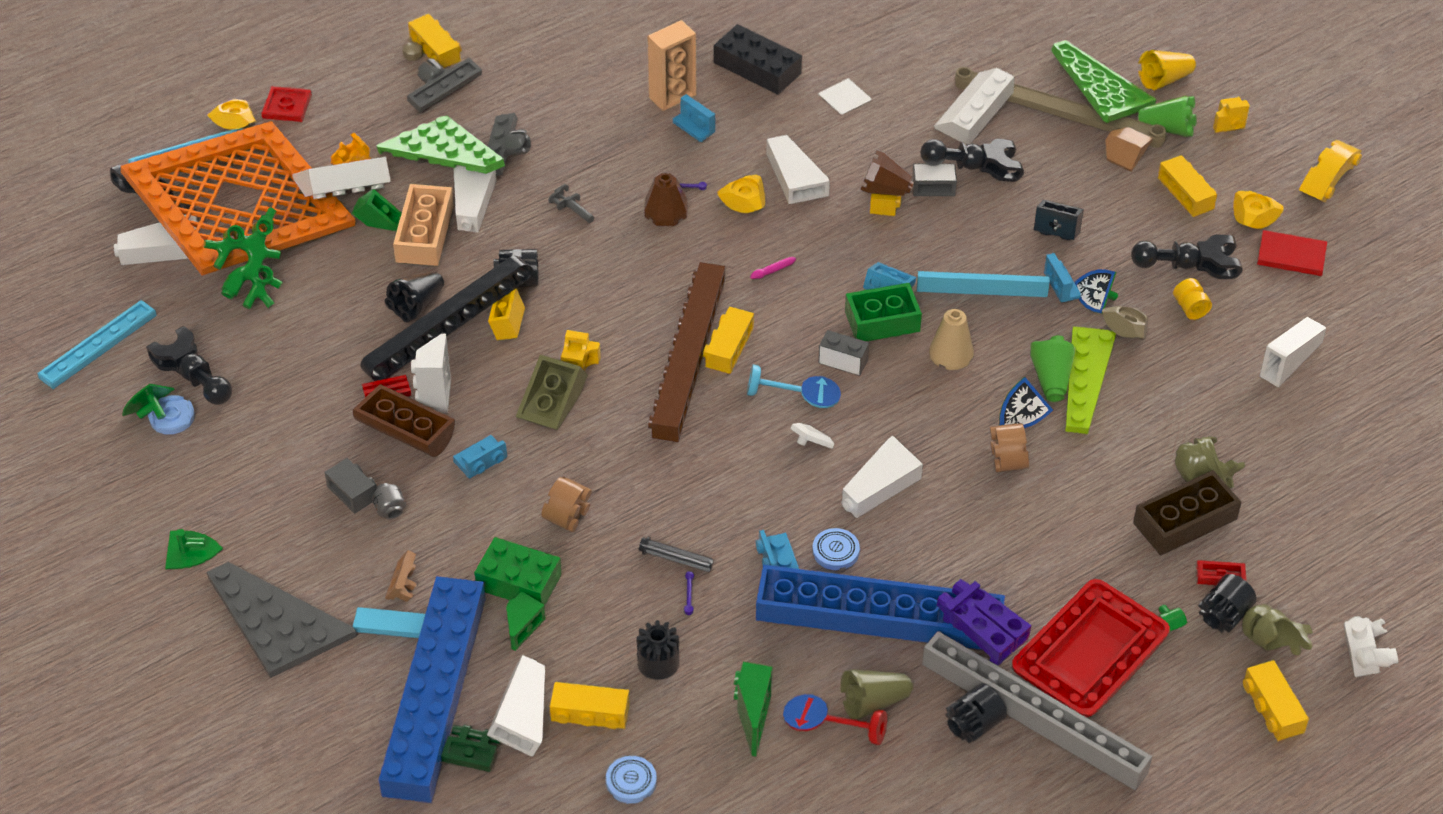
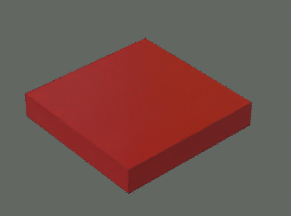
M271 86L261 113L262 119L302 122L312 96L311 90Z

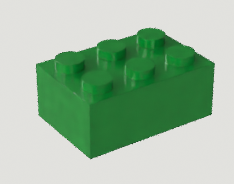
M910 283L846 293L845 314L854 338L862 341H871L920 332L922 313Z
M494 537L474 572L475 581L484 582L485 593L510 600L522 591L545 606L562 575L561 559L548 553Z

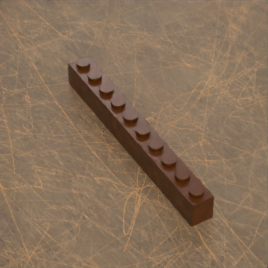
M700 262L698 269L693 271V286L689 285L688 301H684L683 304L684 316L680 317L678 321L679 333L674 334V349L669 351L668 362L670 363L664 367L663 378L665 380L659 384L658 395L660 396L655 398L653 406L655 413L649 417L648 428L652 429V438L679 442L703 360V351L709 339L725 283V266Z

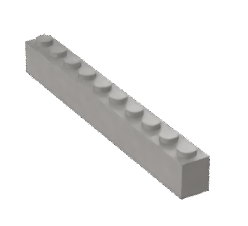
M939 631L924 647L922 665L968 692L980 683L989 685L1002 699L1008 716L1135 791L1148 775L1152 761L1151 755Z

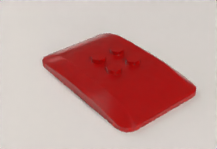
M1093 579L1087 582L1013 658L1012 669L1017 675L1048 696L1086 718L1091 717L1149 659L1167 638L1170 627L1165 620L1100 579Z

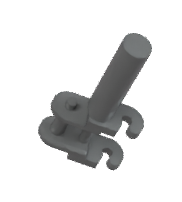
M563 184L555 189V193L550 195L548 201L556 203L558 210L568 207L588 223L593 222L594 216L576 203V200L579 201L581 197L578 193L568 197L563 196L564 190H569L568 185Z

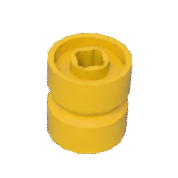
M1195 278L1181 281L1173 290L1174 298L1190 320L1202 318L1212 308L1211 300L1204 293L1202 286Z

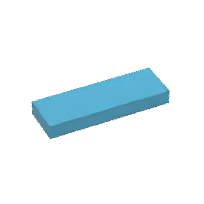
M358 607L352 627H354L356 632L419 638L425 614Z

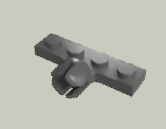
M469 57L451 69L443 68L435 59H427V62L424 61L418 68V77L426 84L408 94L407 101L421 113L482 75V69Z
M515 113L496 116L487 146L504 159V164H506L509 155L526 154L530 151L531 139L528 135H525L527 131L524 129L515 130L518 120ZM505 166L496 170V176L503 175Z

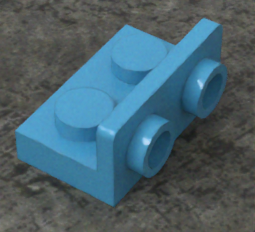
M687 94L681 97V113L673 118V123L700 142L715 133V113Z
M1055 253L1046 255L1044 274L1049 277L1050 285L1060 302L1079 299L1081 293L1062 261L1058 260Z
M877 262L868 268L863 288L869 290L903 283H910L911 287H913L917 277Z
M490 435L454 455L453 461L470 479L507 458L506 443L503 440L497 442Z
M759 530V539L755 543L758 554L762 553L763 555L762 565L799 569L786 533L766 537L765 531Z

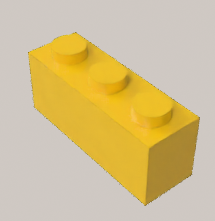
M430 14L408 22L410 38L413 42H418L422 46L423 52L429 59H435L443 68L461 61L460 44L454 41L449 32L444 30L438 20H434Z
M1182 155L1160 163L1158 179L1192 217L1215 208L1217 199L1215 189L1211 188L1203 176Z
M729 306L727 312L720 317L718 329L713 330L710 344H706L704 348L705 367L731 374L754 329V313Z
M1272 660L1247 668L1245 678L1243 679V687L1247 693H1250L1256 710L1263 715L1266 720L1267 729L1270 733L1274 734L1277 741L1305 733L1309 718L1275 661Z
M555 682L550 703L551 721L562 724L574 723L584 726H602L609 729H625L630 705L629 690Z

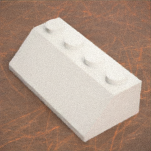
M998 68L979 72L934 125V128L960 142H964L966 145L971 144L1012 95L1014 76Z
M386 157L311 168L292 174L294 181L304 196H313V199L325 198L326 193H333V196L346 194L345 190L351 189L352 193L365 191L364 187L371 186V189L384 188L383 184L391 182Z

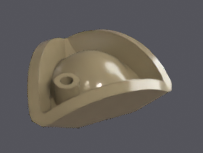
M1114 306L1102 310L1106 324L1114 333L1126 338L1145 340L1148 316L1137 308Z

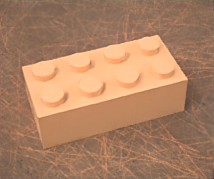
M682 20L648 35L649 98L662 111L679 104L680 98L686 94L691 98L696 96V33Z
M409 185L393 243L395 262L439 265L454 207L452 187Z

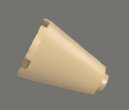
M958 309L948 310L944 314L929 348L930 359L934 364L946 366L945 369L959 370L966 367L974 355L966 315Z

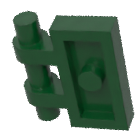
M453 725L451 734L459 737L448 736L441 754V762L490 772L498 752L497 746L491 745V743L501 744L502 742L487 736L489 729L482 731L472 729L470 725ZM471 738V739L480 740V742L472 741V740H469V739Z

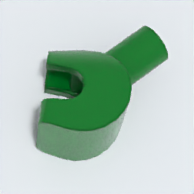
M1166 605L1159 607V617L1168 623L1170 627L1169 632L1181 628L1188 623L1181 608L1178 607L1170 610Z

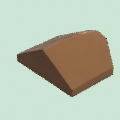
M1129 127L1113 130L1106 138L1107 161L1132 172L1153 141V138Z

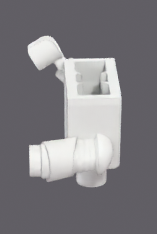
M1353 617L1349 621L1344 622L1345 639L1355 677L1380 673L1379 667H1390V665L1398 663L1395 648L1376 649L1374 637L1387 632L1382 627L1385 624L1383 619L1371 622L1369 618Z

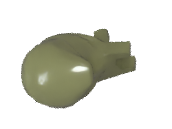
M1216 436L1195 438L1194 444L1190 442L1180 444L1175 453L1176 468L1186 482L1214 470L1230 489L1234 487L1233 475L1244 469L1245 463H1237L1234 460L1226 463L1219 461L1214 447V443L1217 442Z
M1268 604L1255 605L1243 616L1242 630L1244 634L1266 651L1290 646L1291 653L1299 656L1302 650L1301 647L1306 650L1312 649V642L1308 638V635L1313 633L1311 626L1290 621L1285 614Z

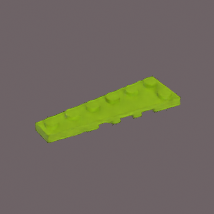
M1075 326L1072 328L1071 343L1075 347V356L1068 382L1065 432L1089 433L1116 338V333L1112 330Z

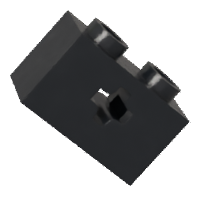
M1043 199L1036 208L1033 230L1039 231L1043 235L1059 236L1063 240H1075L1081 231L1084 209Z

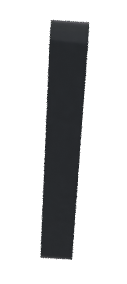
M519 256L509 257L366 355L361 361V369L373 381L387 378L416 358V351L440 334L448 336L529 280L533 272L532 267Z

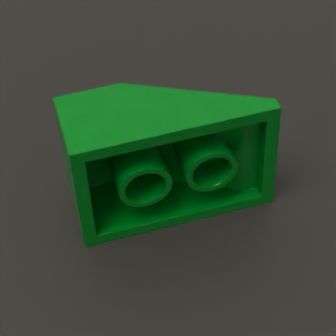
M743 661L741 671H736L734 685L736 687L734 700H738L737 711L751 755L757 757L772 697L773 667Z

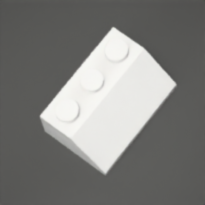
M440 334L416 351V360L411 361V372L416 374L413 376V388L417 389L415 391V401L440 413H448L451 373L446 334Z

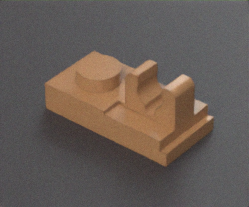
M407 550L398 560L385 599L393 600L397 597L408 602L412 598L413 594L407 592L406 589L412 591L416 587L415 582L407 579V577L413 574L416 564L413 563L416 556L415 553Z

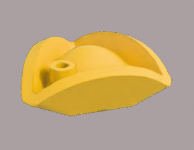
M232 99L218 105L208 114V117L215 124L226 129H240L256 122L253 112L245 100Z
M747 175L728 183L717 191L722 202L737 212L750 213L765 206V191L762 178L759 175Z
M1238 191L1234 196L1233 210L1235 219L1238 223L1251 228L1262 229L1271 225L1284 210L1283 205L1274 199L1252 191Z

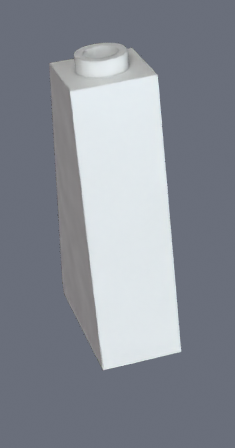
M787 135L767 139V156L788 204L829 196L830 181L828 177Z
M457 165L454 168L458 230L479 232L496 183V170L484 174L477 171H468L465 166Z
M190 216L189 220L198 222L196 216ZM160 222L118 234V242L114 244L115 257L119 256L121 265L188 259Z
M1306 317L1271 342L1266 348L1260 377L1279 387L1323 342L1326 327Z
M891 436L843 488L842 505L847 512H851L856 518L860 517L920 480L923 464L895 437Z
M522 655L513 671L487 733V736L532 757L542 742L544 665Z

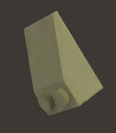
M540 355L517 411L516 418L558 430L579 398L588 374L580 366Z

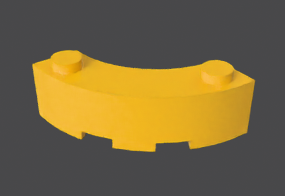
M1340 140L1333 141L1331 149L1326 147L1318 157L1319 164L1314 168H1310L1299 191L1325 203L1327 199H1331L1335 191L1334 187L1339 179L1348 170L1353 169L1354 165L1357 166L1362 158L1360 154L1362 150Z

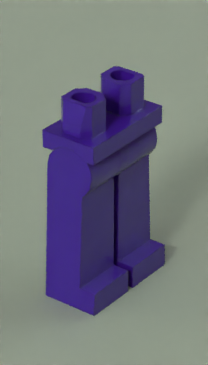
M960 579L952 588V592L956 597L952 598L944 592L938 597L936 605L944 612L943 620L947 624L951 623L954 628L966 634L990 656L989 661L998 666L1012 654V651H1016L1029 639L1032 625L988 592L980 589L981 585L976 581L970 585Z

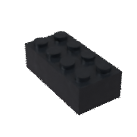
M736 24L713 45L714 64L777 95L802 74V55L739 24Z

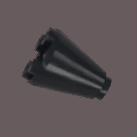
M437 272L396 279L390 282L387 287L385 305L404 322L408 323L418 318L439 294L444 286V279Z

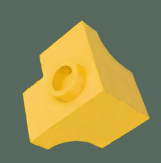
M1240 97L1220 100L1213 125L1215 132L1244 129L1250 107L1248 101H1242Z
M567 330L561 361L580 366L584 371L590 365L599 364L601 358L600 343L589 341V333Z

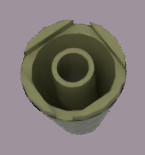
M850 669L845 671L841 677L840 690L841 693L845 692L846 700L842 701L843 706L851 719L864 718L873 714L876 710H882L908 698L913 690L912 681L904 673Z

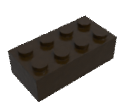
M1212 470L1137 505L1133 524L1161 556L1237 520L1242 502L1217 473Z

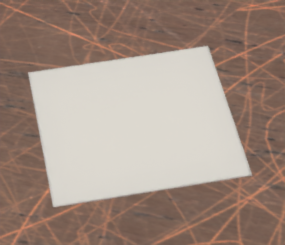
M846 79L818 93L841 115L872 100L850 79Z

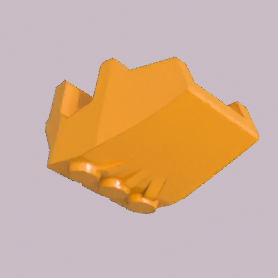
M354 132L351 134L353 138L352 143L345 145L343 142L339 143V148L331 156V164L337 165L371 159L369 156L370 148Z

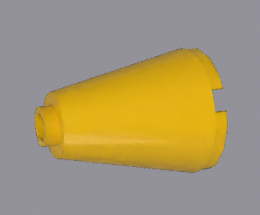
M1148 50L1139 59L1138 64H1141V70L1138 73L1145 88L1159 90L1193 73L1196 61L1190 54Z

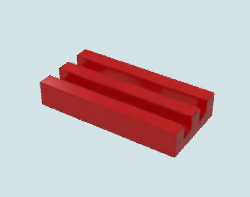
M406 375L362 384L365 398L380 384L391 390H396V392L406 397L411 396Z
M1197 560V584L1216 585L1226 574L1237 575L1246 581L1245 563Z

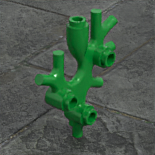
M270 207L266 214L262 215L252 226L251 235L246 236L240 226L232 225L224 232L223 240L213 241L205 239L203 244L204 248L213 249L218 252V257L213 266L219 270L223 267L232 250L241 249L247 253L248 262L234 269L227 276L221 287V294L228 299H233L237 297L244 282L250 280L253 285L243 303V307L251 309L256 298L261 299L266 307L269 308L275 302L267 294L265 286L270 284L279 289L282 281L273 277L272 269L262 264L266 258H280V250L268 249L265 245L266 237L273 231V218L277 212Z

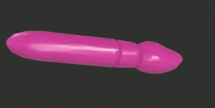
M788 257L762 269H757L751 274L750 278L761 279L766 275L792 265L796 258Z

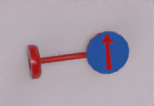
M809 694L794 697L784 707L783 717L785 723L797 731H810L821 726L824 721H830L868 729L869 741L874 745L880 746L885 737L887 713L883 710H876L869 723L827 715L828 708L826 703L820 697Z

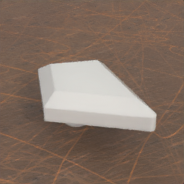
M796 423L792 424L790 428L800 435L797 443L803 446L806 445L808 440L831 449L834 446L830 437L810 425Z

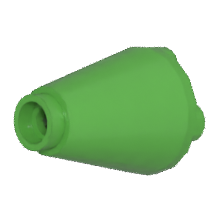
M1182 96L1146 106L1144 109H1139L1138 119L1147 124L1161 125L1166 129L1167 133L1183 137H1193V126L1197 124V116L1193 114L1195 96Z
M1053 336L1050 340L1032 342L1030 356L1046 399L1050 402L1062 401L1067 391L1075 356L1074 345L1064 341L1063 336Z

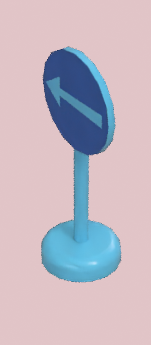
M753 364L751 367L747 387V395L754 396L757 393L759 384L801 392L805 401L819 408H829L839 402L841 396L840 388L829 378L813 376L807 378L802 386L760 379V366Z

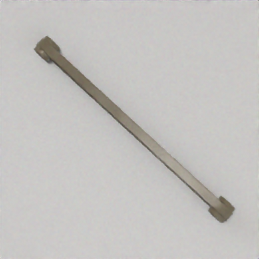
M968 67L958 68L955 73L956 87L963 90L966 89L978 73ZM1014 84L1013 93L1007 99L1009 102L1109 132L1129 127L1153 138L1149 146L1154 148L1161 147L1165 142L1166 129L1161 125H1151L1127 117L1106 123L1091 106Z

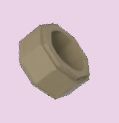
M409 42L404 45L403 57L407 60L416 61L422 57V46L418 42Z

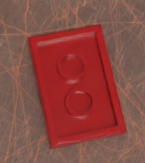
M1263 230L1257 265L1322 276L1327 241Z

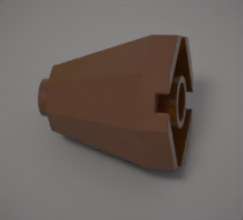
M876 150L875 154L878 155V159L873 157L864 179V183L867 185L866 187L862 185L860 190L867 193L904 196L905 192L910 193L914 184L911 181L912 176L885 153Z
M661 173L656 176L645 198V218L648 220L651 218L652 223L656 226H675L678 224V220L687 218V198L677 178L671 173Z

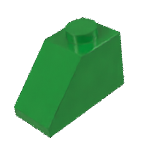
M372 189L358 198L352 214L368 227L397 231L402 212L375 189Z
M522 591L515 598L510 599L506 606L511 649L514 651L546 619L544 604Z

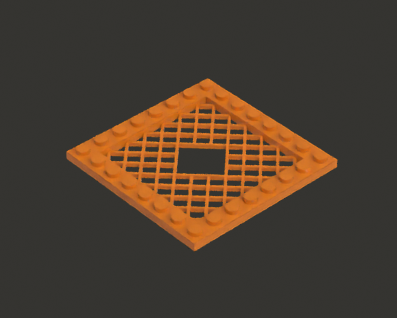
M272 121L121 166L122 175L202 276L219 270L213 266L218 257V252L213 249L204 248V240H223V238L214 236L216 232L224 233L227 230L226 228L218 227L220 222L231 224V226L238 225L246 228L244 231L245 235H251L248 232L254 225V219L259 220L261 215H257L258 210L267 212L269 208L261 205L263 201L273 203L270 208L277 211L276 214L284 216L282 220L273 218L274 224L280 226L277 229H273L266 237L265 245L268 249L282 250L355 226V218L339 199L333 196V193H326V197L320 199H313V196L305 197L303 194H299L300 188L294 181L292 174L311 169V167ZM255 149L265 151L264 155L255 154L253 152ZM236 154L246 157L245 161L234 158ZM250 158L261 160L259 164L249 162ZM219 160L228 163L225 167L221 165H216L217 161ZM267 161L275 163L274 168L264 166V162ZM232 163L242 166L241 170L230 167ZM198 166L209 168L207 172L197 170ZM246 167L257 169L255 173L245 171ZM213 169L224 171L222 176L211 174ZM261 170L271 172L270 176L260 175L259 173ZM179 172L190 174L188 178L178 176ZM227 173L238 175L236 179L226 177ZM275 173L285 175V179L274 178ZM194 175L205 177L203 182L193 180ZM246 176L253 179L251 182L242 181L241 177ZM160 178L170 179L169 184L158 181ZM209 178L219 180L217 185L207 183ZM257 179L267 181L265 186L255 184ZM175 181L185 183L184 187L175 186L173 184ZM223 182L263 190L253 214L213 205ZM271 182L281 184L280 189L269 186ZM190 184L200 186L198 191L188 189ZM285 186L296 188L295 192L286 191L284 189ZM204 187L214 189L213 194L205 193L202 191ZM170 190L181 192L179 197L169 195ZM267 192L277 194L276 198L268 197L265 195ZM185 193L195 195L194 200L183 197ZM285 195L292 197L291 201L281 200L280 197ZM200 197L210 199L209 203L200 202L198 200ZM296 198L306 200L305 205L294 202ZM310 202H312V204H313L315 207L309 206ZM180 203L191 205L189 209L179 207ZM279 204L288 206V208L284 211L276 209V206ZM195 206L206 208L204 213L193 211ZM293 207L301 209L302 213L297 214L290 211ZM210 209L220 211L219 216L208 213ZM306 211L317 213L314 217L306 216L305 214ZM225 213L235 215L234 219L224 218L223 216ZM192 215L196 217H201L200 222H196L189 220V218ZM239 216L250 218L248 223L238 221ZM288 217L299 219L296 223L286 221ZM205 219H209L216 221V223L213 226L209 224H204ZM200 229L211 230L210 235L199 233ZM241 249L232 250L221 269L248 261L247 253Z

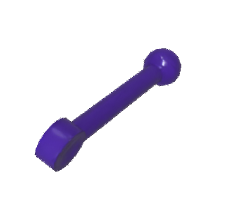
M700 182L699 184L679 183L681 188H699L700 190H706L707 188L706 182Z
M688 571L685 574L687 579V604L684 607V613L692 615L694 612V608L691 605L694 573Z

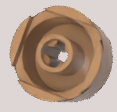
M1014 423L990 427L991 440H995L990 441L992 455H995V458H997L994 459L996 473L1029 468V456L1026 450L1027 440L1023 424Z
M564 476L563 478L559 477L548 493V496H550L549 503L544 502L542 518L574 532L579 523L578 518L580 515L585 516L590 508V503L587 501L592 490Z

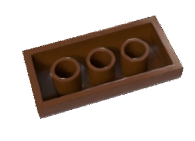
M381 384L353 409V417L356 421L431 457H436L444 451L452 438L455 428V419Z

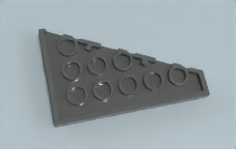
M230 562L207 572L208 579L270 678L357 637L354 627Z

